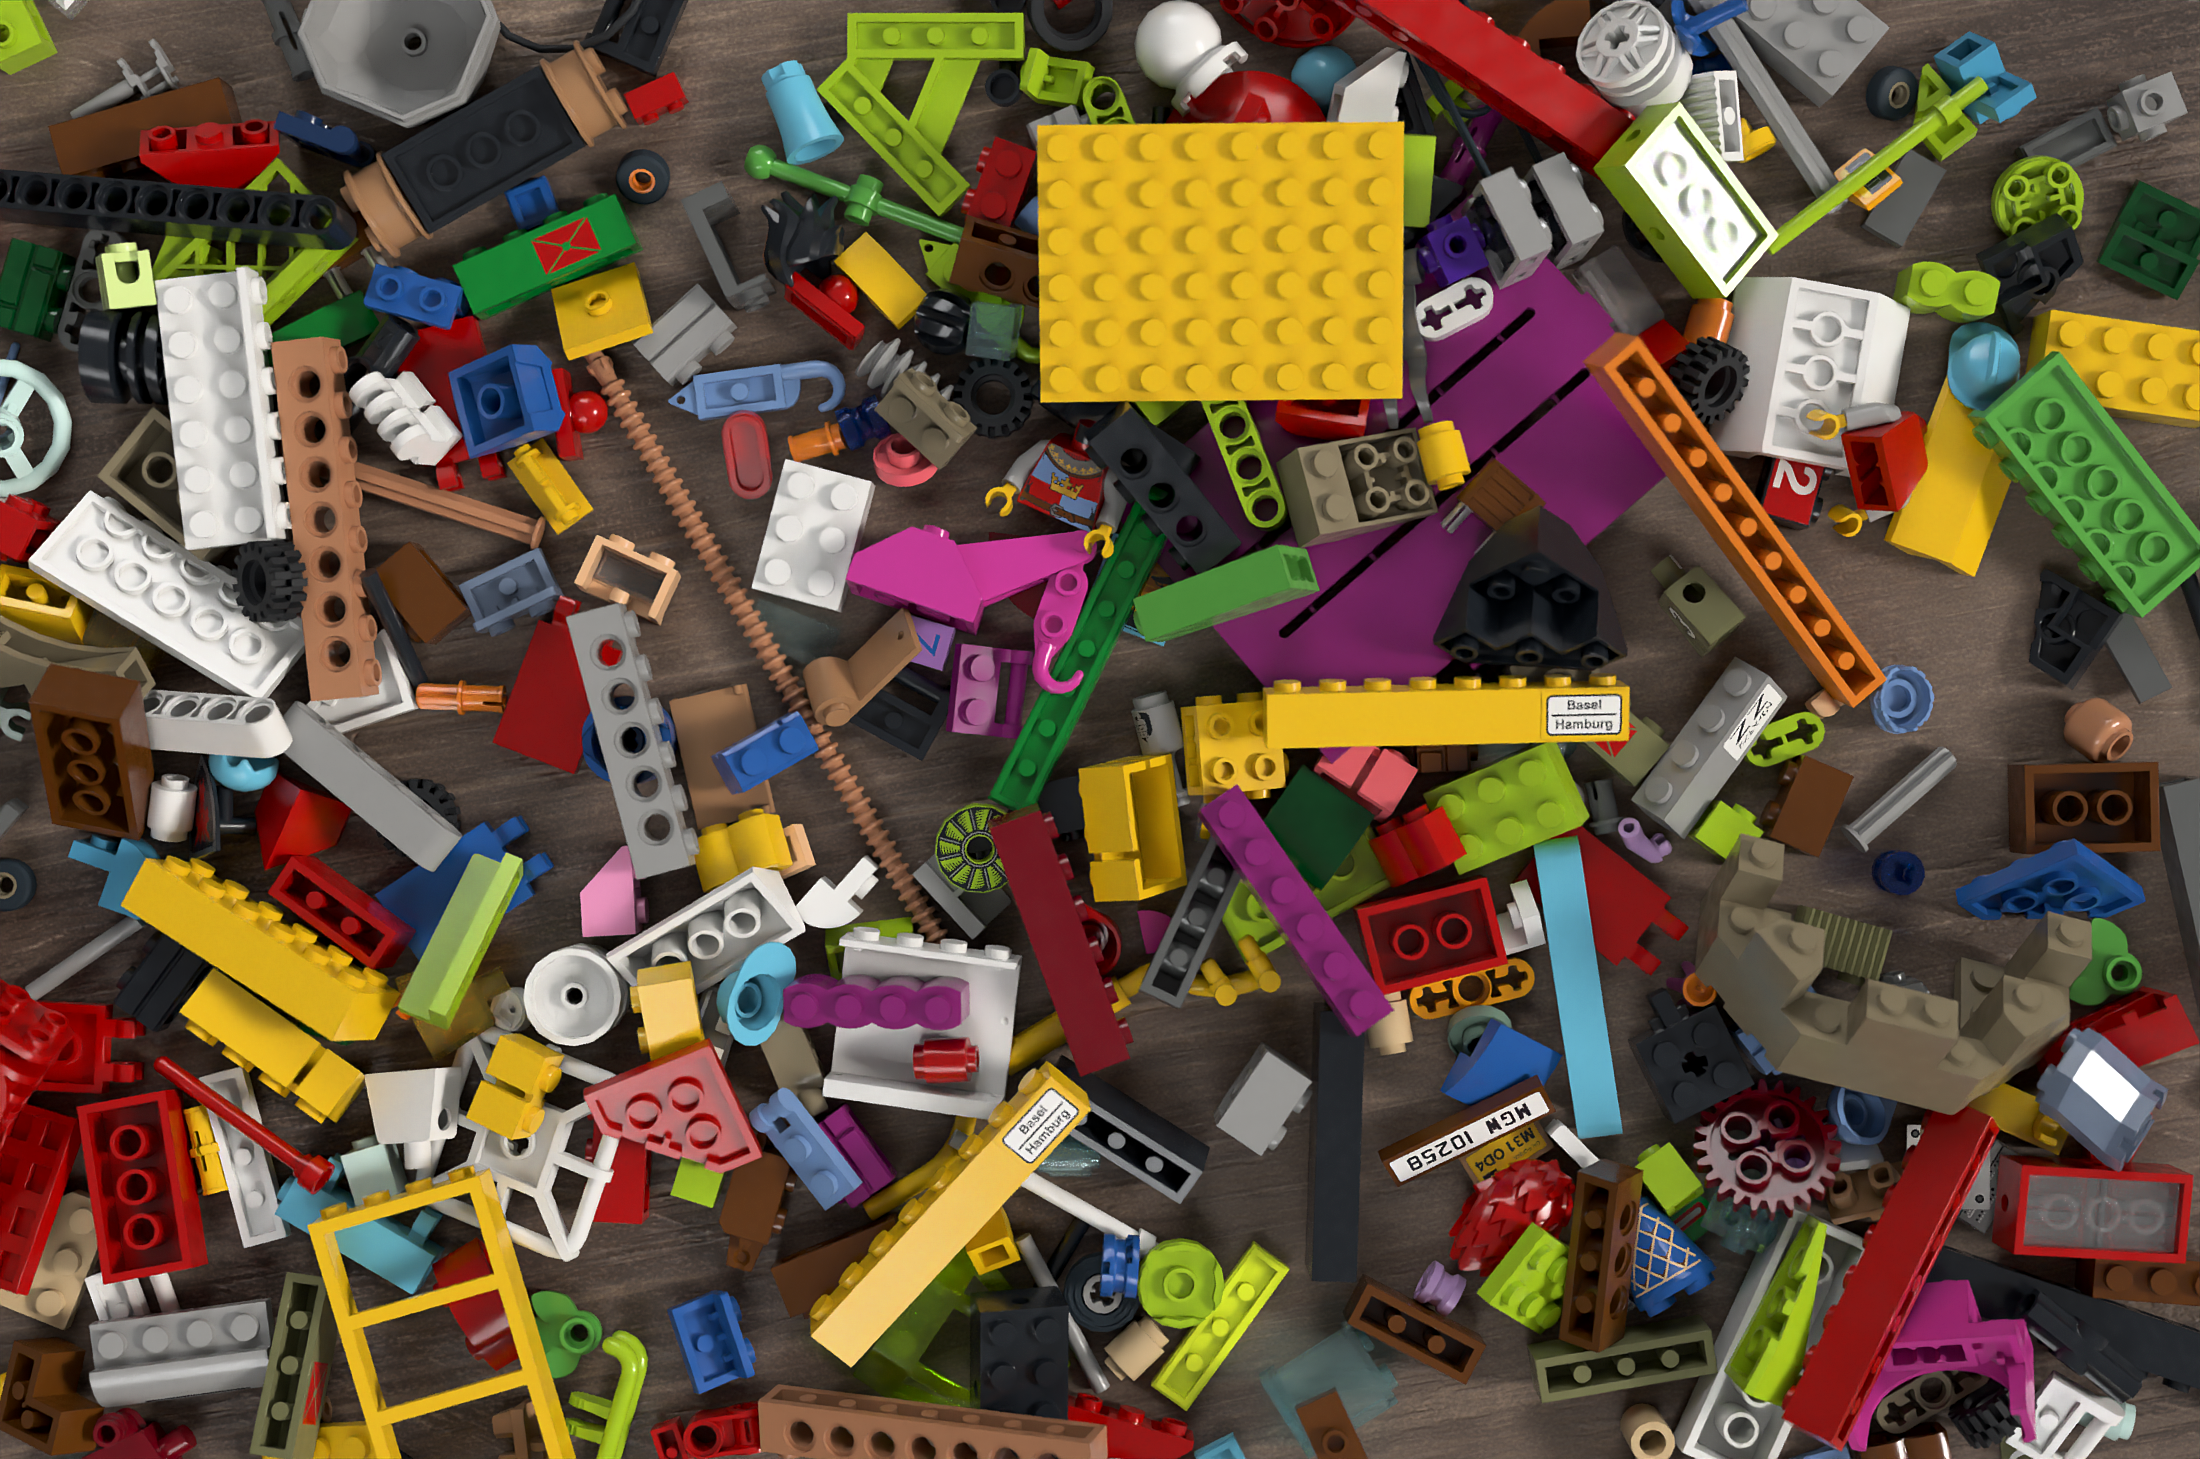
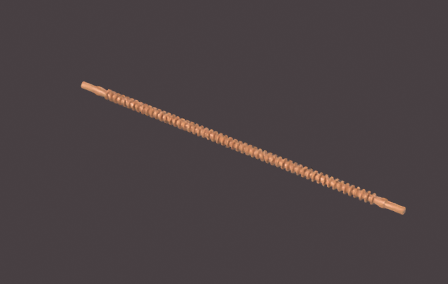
M601 350L585 355L584 357L589 364L586 367L589 374L594 376L603 387L600 394L603 396L608 395L607 405L610 407L614 406L616 409L613 416L622 419L620 428L628 429L629 433H627L626 438L635 441L633 450L641 451L642 455L639 457V460L648 463L646 472L654 473L655 477L652 479V482L661 485L659 494L667 495L668 499L665 501V504L674 507L671 513L672 516L680 517L681 521L678 523V526L687 529L684 535L685 538L693 539L694 543L691 545V548L700 551L697 558L698 560H705L707 565L704 567V570L711 571L713 574L710 581L718 582L720 587L717 589V592L725 594L726 598L723 603L731 604L733 609L730 611V615H737L739 620L736 625L743 626L746 630L743 633V637L751 638L752 642L749 644V647L756 648L759 652L756 655V659L764 660L765 664L762 666V669L771 672L769 681L777 682L778 686L775 688V691L784 694L782 703L790 704L791 708L788 710V713L798 711L818 745L819 750L814 754V757L822 759L823 763L820 768L828 769L830 774L827 776V779H833L836 783L833 790H840L843 795L840 801L848 803L849 807L846 809V812L854 813L856 818L853 820V823H859L862 827L859 834H866L869 839L866 842V846L872 845L875 851L872 853V856H879L881 859L879 868L885 867L888 873L885 875V878H892L894 881L891 887L892 890L898 889L901 895L898 897V900H905L907 903L904 909L905 912L911 911L914 917L911 919V922H917L920 925V928L917 930L918 934L924 933L927 939L924 942L941 944L942 939H947L945 935L948 933V929L940 928L939 923L942 919L940 917L935 918L932 914L935 911V907L927 906L926 901L929 897L922 896L919 892L922 889V885L914 884L913 880L915 877L907 872L909 863L901 862L900 858L903 856V853L894 850L896 841L890 842L887 836L890 834V831L881 828V824L884 822L883 819L877 820L874 814L877 812V809L868 806L871 800L870 797L864 798L861 792L864 790V787H858L855 783L858 776L850 775L848 770L851 768V765H845L842 761L845 754H838L835 749L838 743H832L829 739L832 732H825L822 727L824 725L815 719L813 710L810 707L809 698L806 699L803 695L806 688H799L797 685L800 678L799 676L793 677L790 671L793 669V666H786L784 660L787 658L786 654L780 655L777 649L780 648V644H774L771 641V638L774 636L773 632L767 633L765 631L767 622H761L758 618L761 611H754L752 609L754 600H748L745 596L748 589H741L739 587L741 578H735L732 574L735 567L727 566L728 556H722L719 552L722 545L714 544L713 539L716 535L714 533L709 534L706 530L709 527V523L701 522L700 517L703 513L701 511L696 512L693 508L696 505V501H689L687 495H689L690 491L681 488L683 479H676L674 474L677 469L668 466L670 457H663L661 452L664 447L655 444L657 435L650 434L648 431L651 424L642 422L644 413L637 412L635 409L638 402L629 400L631 391L624 390L622 387L625 380L617 378L613 369V361L610 356H604Z

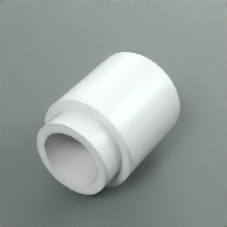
M179 774L162 775L161 780L152 782L147 826L151 828L150 836L152 838L166 842L187 840L188 832L193 829L198 790L195 785L189 783L188 777Z

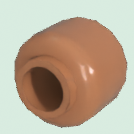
M2091 698L2083 703L2078 702L2065 715L2064 740L2091 762L2104 763L2106 761L2118 760L2128 751L2132 744V721L2125 713L2103 698Z

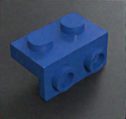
M376 264L364 298V304L369 309L446 330L452 327L454 317H467L470 308L463 288L458 283L441 277L431 279L420 276L415 271L402 266H393L391 268Z
M713 1290L667 1309L694 1393L701 1394L736 1378L747 1379L755 1375L752 1363L756 1362L755 1352L749 1339L742 1336L738 1324L742 1320L738 1302L733 1296L729 1297L727 1291Z

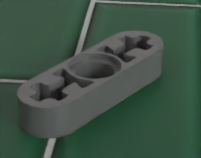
M92 229L86 234L81 246L58 325V337L62 345L77 353L79 339L72 335L74 327L81 328L86 316L77 312L79 306L90 311H103L102 299L95 303H88L83 296L84 285L91 279H98L97 271L90 269L91 264L96 265L95 257L102 254L97 251V246L99 243L106 244L108 239L109 244L128 243L124 236L116 231Z

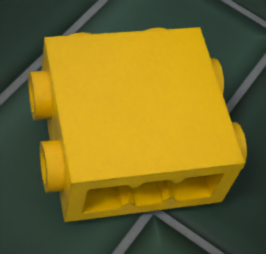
M1263 692L1236 694L1237 703L1222 704V695L1195 697L1196 706L1181 707L1188 795H1203L1204 803H1210L1237 784L1247 799L1271 798V789L1286 788L1285 778L1289 774L1288 757L1283 752V748L1267 749L1263 742Z

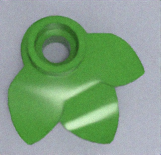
M2094 917L2091 920L2092 960L2069 987V999L2083 1005L2100 1004L2111 994H2128L2137 988L2142 977L2139 961L2128 953L2126 935L2112 922L2102 918ZM2119 964L2123 968V975L2119 980L2115 981L2111 976V971L2114 966Z
M552 1290L539 1291L531 1296V1301L538 1315L534 1318L552 1378L565 1377L576 1369L582 1355L590 1353L598 1346L602 1338V1326L594 1314L589 1311L578 1310L568 1295ZM575 1325L585 1326L588 1330V1336L584 1339L576 1337L573 1331Z

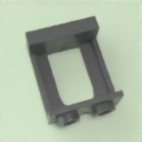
M722 181L681 199L726 299L737 311L744 308L746 313L756 311L770 303L768 297L777 293L775 287L764 273L741 284L715 228V225L740 214L733 197Z

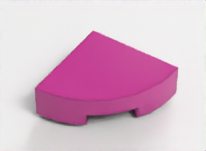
M1137 910L1146 954L1155 953L1171 917L1155 910Z

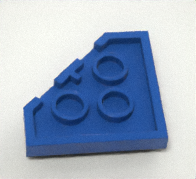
M2075 838L2057 842L2046 851L2029 858L2015 860L2009 867L1990 875L1978 876L1971 883L1955 889L1958 905L1981 920H2000L2001 912H2024L2026 919H2042L2047 911L2064 915L2063 911H2086L2088 918H2107L2146 902L2141 885Z

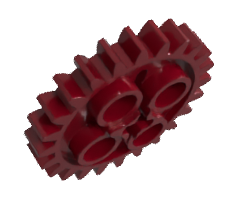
M1760 1079L1758 1090L1752 1091L1748 1087L1740 1091L1739 1095L1734 1094L1724 1099L1725 1103L1720 1101L1710 1106L1712 1113L1701 1112L1700 1123L1703 1126L1695 1127L1694 1139L1699 1142L1694 1144L1693 1156L1701 1158L1697 1161V1173H1708L1705 1177V1188L1719 1186L1717 1192L1718 1202L1732 1197L1734 1199L1733 1212L1736 1213L1745 1204L1750 1206L1751 1218L1754 1219L1761 1208L1766 1209L1769 1220L1773 1221L1776 1209L1782 1208L1788 1218H1793L1795 1204H1798L1807 1212L1811 1206L1810 1196L1820 1201L1824 1199L1825 1189L1823 1186L1833 1187L1835 1175L1832 1172L1839 1171L1841 1159L1835 1155L1840 1154L1842 1145L1840 1141L1832 1140L1837 1135V1125H1825L1829 1111L1825 1109L1814 1112L1817 1099L1815 1096L1803 1102L1799 1099L1800 1087L1797 1086L1790 1094L1784 1093L1783 1081L1779 1080L1774 1090H1768L1764 1079ZM1780 1118L1789 1122L1791 1126L1780 1129L1773 1126L1770 1121ZM1732 1130H1740L1745 1132L1748 1138L1736 1140L1727 1133ZM1801 1137V1138H1804L1805 1141L1795 1140V1139ZM1730 1156V1157H1734V1158H1738V1159H1737V1160H1730L1728 1157ZM1790 1158H1798L1804 1161L1807 1166L1796 1169L1790 1167L1785 1161ZM1747 1169H1754L1762 1173L1764 1177L1752 1180L1745 1177L1742 1172Z

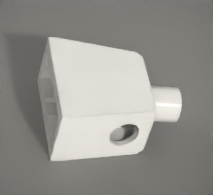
M461 1066L365 1074V1083L377 1141L381 1145L404 1143L405 1170L432 1167L431 1141L453 1139L457 1134L462 1076Z

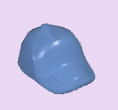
M1835 1086L1826 1103V1109L1829 1111L1827 1123L1828 1125H1837L1836 1136L1845 1142L1858 1145L1878 1144L1888 1132L1897 1101Z

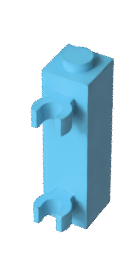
M337 1152L334 1157L330 1156L328 1161L335 1165V1170L325 1186L314 1195L297 1184L298 1179L291 1175L277 1195V1199L282 1202L275 1215L310 1235L307 1225L321 1217V1209L342 1202L347 1203L348 1209L356 1207L352 1194L338 1186L346 1174L340 1157L342 1155ZM429 1206L420 1212L412 1228L391 1216H387L334 1232L340 1253L412 1295L424 1285L433 1270L432 1264L438 1261L445 1249L429 1239L443 1216L442 1213Z

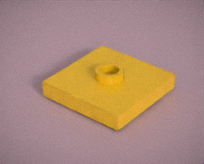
M635 262L551 289L562 345L569 361L653 333L640 273Z

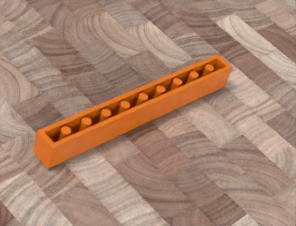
M1616 332L1582 362L1823 689L1833 699L1852 708L1856 707L1884 683L1887 678L1640 338Z

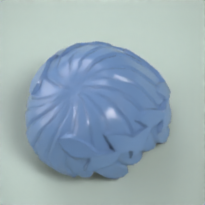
M1905 665L1884 667L1881 671L1887 680L1869 695L1870 709L1875 724L1880 729L1893 734L1917 731L1918 726H1922L1924 721L1928 720L1933 708L1934 693L1931 684L1925 679V674L1922 671H1918L1916 667Z

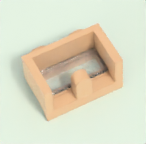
M611 534L609 540L596 535L574 583L581 591L610 604H625L627 611L634 610L637 616L661 626L664 613L681 579L679 572L673 569L675 562L655 552H651L649 558L634 552L635 544L618 535Z

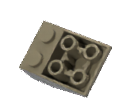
M1415 427L1297 448L1276 463L1298 548L1339 541L1438 513L1431 485L1427 483L1416 444L1419 439Z

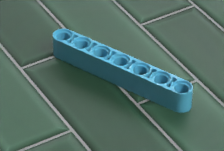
M1578 836L1545 840L1533 845L1578 1139L1623 1134Z

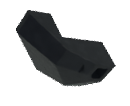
M1541 505L1506 521L1471 558L1433 636V644L1463 663L1593 671L1626 657L1628 651L1602 569L1572 526Z

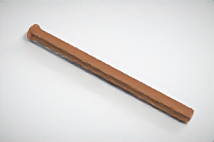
M278 439L279 456L284 458L282 439ZM357 461L354 463L356 481L364 492L529 544L530 550H534L540 545L546 526L545 517L541 516L537 520L447 490H440L438 487ZM324 464L320 469L319 477L330 480V470Z

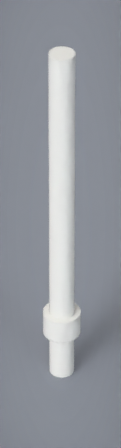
M956 1129L948 1145L959 1151V1148L969 1136ZM1034 1172L1021 1184L1022 1187L1104 1233L1115 1234L1116 1238L1126 1239L1128 1235H1139V1258L1141 1259L1145 1257L1150 1249L1159 1244L1156 1242L1157 1237L1142 1228L1136 1231Z

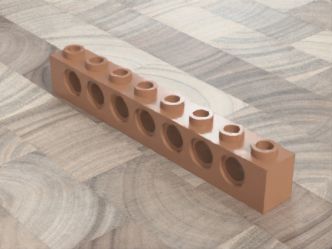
M315 337L271 342L293 544L295 545L294 550H299L302 555L298 562L305 563L306 571L302 572L303 578H308V586H303V591L307 593V599L300 602L304 607L301 617L311 701L379 694L378 686L382 681L381 665L375 659L374 651L377 624L375 618L370 614L369 596L359 577L360 573L366 570L364 552L367 549V535L364 527L360 524L359 507L362 505L363 496L360 484L355 478L354 463L357 460L358 451L356 442L350 433L349 418L352 416L353 405L345 388L344 373H346L348 368L347 355L339 339ZM317 375L321 386L317 395L313 396L309 385L312 377ZM321 419L325 424L326 431L323 439L318 441L314 429L316 423ZM324 464L328 466L331 474L326 486L321 483L319 477L320 469ZM329 509L333 511L336 519L332 530H329L324 522L325 514ZM334 553L339 557L341 564L340 570L336 575L332 573L329 567L330 558ZM338 598L345 604V615L341 620L334 611V605ZM343 642L350 649V659L347 664L339 656V648Z
M781 1384L775 1386L758 1401L761 1452L776 1453L783 1459H795L798 1457L814 1459H1054L1051 1454L1059 1459H1108L1106 1425ZM927 1439H929L934 1444V1446H932ZM968 1444H970L971 1446H973L974 1449L976 1450V1452H974V1451L969 1447ZM1010 1449L1013 1450L1019 1458L1015 1457L1011 1453Z

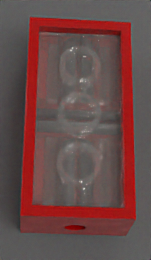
M2000 1154L1992 1242L2016 1255L2185 1264L2194 1175L2169 1164L2124 1162L2121 1171L2117 1172L2103 1164L2100 1160Z

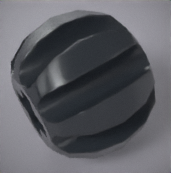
M942 288L931 291L924 297L916 311L914 321L915 336L922 346L936 354L953 355L960 353L969 345L975 334L977 310L968 297L954 289Z

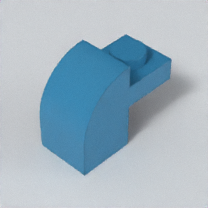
M1967 32L1933 56L1942 80L1952 90L1951 95H1954L1977 76L1986 82L1989 90L1962 110L1979 125L1989 118L1999 123L2005 119L2012 118L2021 111V108L2037 98L2032 83L2005 71L1995 42L1973 32Z
M92 834L91 839L74 840L68 855L69 858L109 871L98 906L143 920L122 907L121 903L145 859H161L157 851L141 838L139 841L122 838L118 848V841L98 834Z

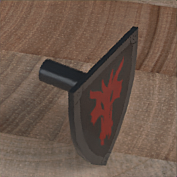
M201 754L194 785L198 790L193 829L189 831V861L191 858L201 859L220 851V834L255 835L258 829L256 817H233V790L222 785L216 786L209 768L206 754Z

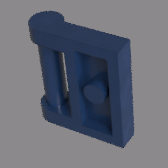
M296 110L295 116L281 111L278 113L273 128L299 147L358 169H363L377 161L376 150L370 144L358 141L357 135L346 126L340 125L331 128L323 124L322 119L301 110Z

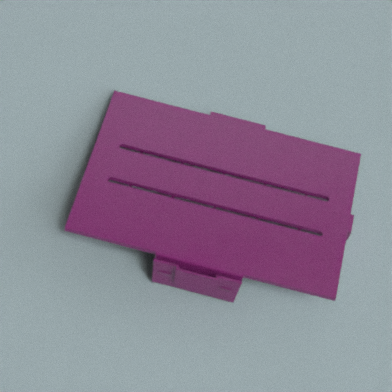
M1472 194L1449 213L1453 221L1463 217L1461 210L1468 199L1473 198ZM1417 242L1415 248L1418 247L1420 249L1421 247ZM1547 257L1544 258L1532 276L1501 290L1488 266L1441 289L1433 273L1427 274L1425 272V282L1415 285L1416 307L1427 298L1470 277L1481 278L1491 286L1493 307L1490 313L1483 319L1443 340L1432 342L1423 339L1428 363L1426 373L1427 394L1429 395L1432 391H1435L1440 398L1430 406L1433 422L1424 423L1422 415H1419L1404 429L1415 427L1418 439L1420 440L1419 429L1437 422L1453 421L1455 430H1460L1470 466L1488 451L1545 501V509L1571 525L1586 546L1666 477L1658 463L1582 362L1616 333L1609 326L1613 319L1588 291L1581 295ZM1468 289L1465 291L1466 300L1455 306L1459 310L1471 304L1475 310L1481 308V298L1485 294L1483 292L1475 294L1472 289ZM1432 309L1426 311V321L1421 325L1423 327L1431 325L1435 331L1441 329V319L1451 314L1450 309L1438 315L1433 313ZM1526 310H1533L1535 313L1534 317L1507 340L1499 334ZM1492 339H1495L1500 344L1496 350L1446 393L1439 387ZM1407 360L1403 361L1402 399H1397L1399 420L1417 405L1409 382ZM1581 370H1587L1590 376L1560 401L1554 393ZM1371 399L1364 436L1385 433L1389 430L1383 399ZM1549 399L1555 405L1554 408L1499 454L1493 447L1546 400ZM1246 400L1285 498L1276 463L1297 448L1335 441L1287 432L1280 424L1275 422L1278 400ZM1237 416L1227 419L1223 424V435L1231 439L1242 435L1245 431V420ZM1207 423L1184 443L1185 446L1202 458L1190 475V478L1242 543L1211 568L1214 569L1240 559L1253 547L1258 552L1262 551L1263 549L1259 546L1258 542L1271 531L1259 530L1247 518L1210 423ZM1254 457L1243 460L1239 466L1240 477L1246 480L1258 477L1262 469L1261 461ZM1473 478L1440 506L1437 505V514L1427 516L1379 559L1376 558L1372 551L1404 523L1339 541L1303 547V549H1307L1320 589L1319 592L1214 625L1213 628L1266 688H1273L1274 681L1298 680L1301 681V687H1319V680L1343 679L1346 680V686H1364V679L1388 678L1391 679V685H1409V678L1434 677L1455 658L1433 644V636L1468 562L1475 555V551L1493 532L1472 513L1468 515L1452 534L1446 532L1447 528L1463 512L1465 507L1445 529L1441 526V522L1459 503L1456 497ZM1154 484L1155 486H1157V487H1159V488L1165 490L1164 488H1162V487L1159 486L1158 484ZM1437 484L1431 485L1435 497L1442 490L1438 489ZM1270 498L1259 501L1255 508L1256 518L1264 522L1272 520L1278 513L1277 501ZM1136 500L1130 505L1126 504L1121 517L1123 524H1125ZM1185 516L1181 518L1177 523L1176 531L1179 533L1191 532L1197 525V517ZM1293 526L1267 548L1275 545L1298 548ZM1168 539L1157 561L1160 567L1174 583L1198 575L1191 566L1184 571L1168 552L1174 546ZM1368 556L1373 564L1317 612L1311 604ZM1308 608L1313 616L1289 637H1280V631ZM1467 663L1475 672L1484 665ZM1351 747L1318 748L1333 764Z

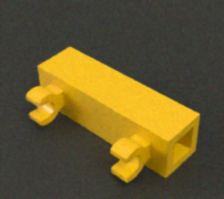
M2005 1083L1984 1096L1980 1095L1967 1104L1971 1108L1992 1116L2000 1130L2056 1155L2060 1154L2068 1136V1132L2055 1120L2039 1112L2040 1104L2035 1101V1096Z

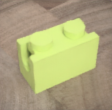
M136 242L110 244L105 247V254L95 257L103 311L157 305L149 250L137 251Z

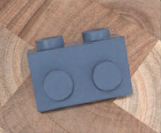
M541 548L529 551L458 585L475 619V623L472 624L475 631L484 634L489 632L491 637L501 635L515 628L516 625L513 620L527 613L530 614L531 618H535L555 609L553 601L559 599L560 595L564 596Z

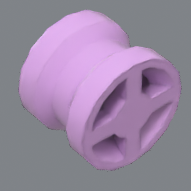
M1435 1260L1428 1266L1420 1278L1413 1298L1420 1303L1429 1302L1435 1306L1438 1314L1446 1317L1459 1301L1467 1280L1459 1274L1450 1275L1445 1272L1444 1266Z

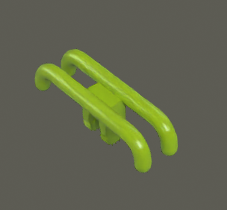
M618 1330L613 1333L612 1337L604 1339L602 1343L603 1351L616 1357L621 1364V1375L613 1401L588 1393L574 1391L571 1392L568 1402L578 1409L606 1419V1426L582 1421L578 1418L565 1419L570 1435L600 1444L596 1459H621L647 1371L648 1356L645 1346L636 1336L626 1331Z

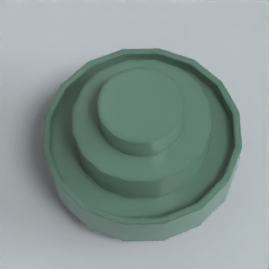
M1468 1006L1457 1011L1449 1020L1447 1027L1449 1047L1457 1057L1460 1051L1471 1056L1491 1018L1512 1028L1511 1020L1503 1011L1493 1006Z

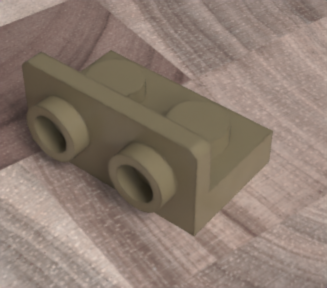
M910 368L897 376L893 381L894 386L874 410L940 470L947 465L976 431L977 427L970 422V416L963 407L955 402L947 401L937 391V385L928 375Z

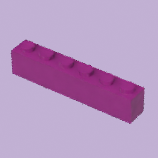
M1238 784L1201 808L1197 816L1350 1037H1357L1393 1012L1394 1009Z

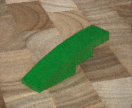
M358 290L273 332L272 338L273 342L327 337L339 339L341 346L345 350L367 340L378 326L379 321L372 309L365 306V297L362 291ZM272 348L267 349L269 367L274 368Z

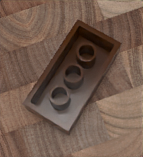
M50 663L29 700V707L52 824L139 841L147 827L151 784L155 781L140 681L121 676H112Z

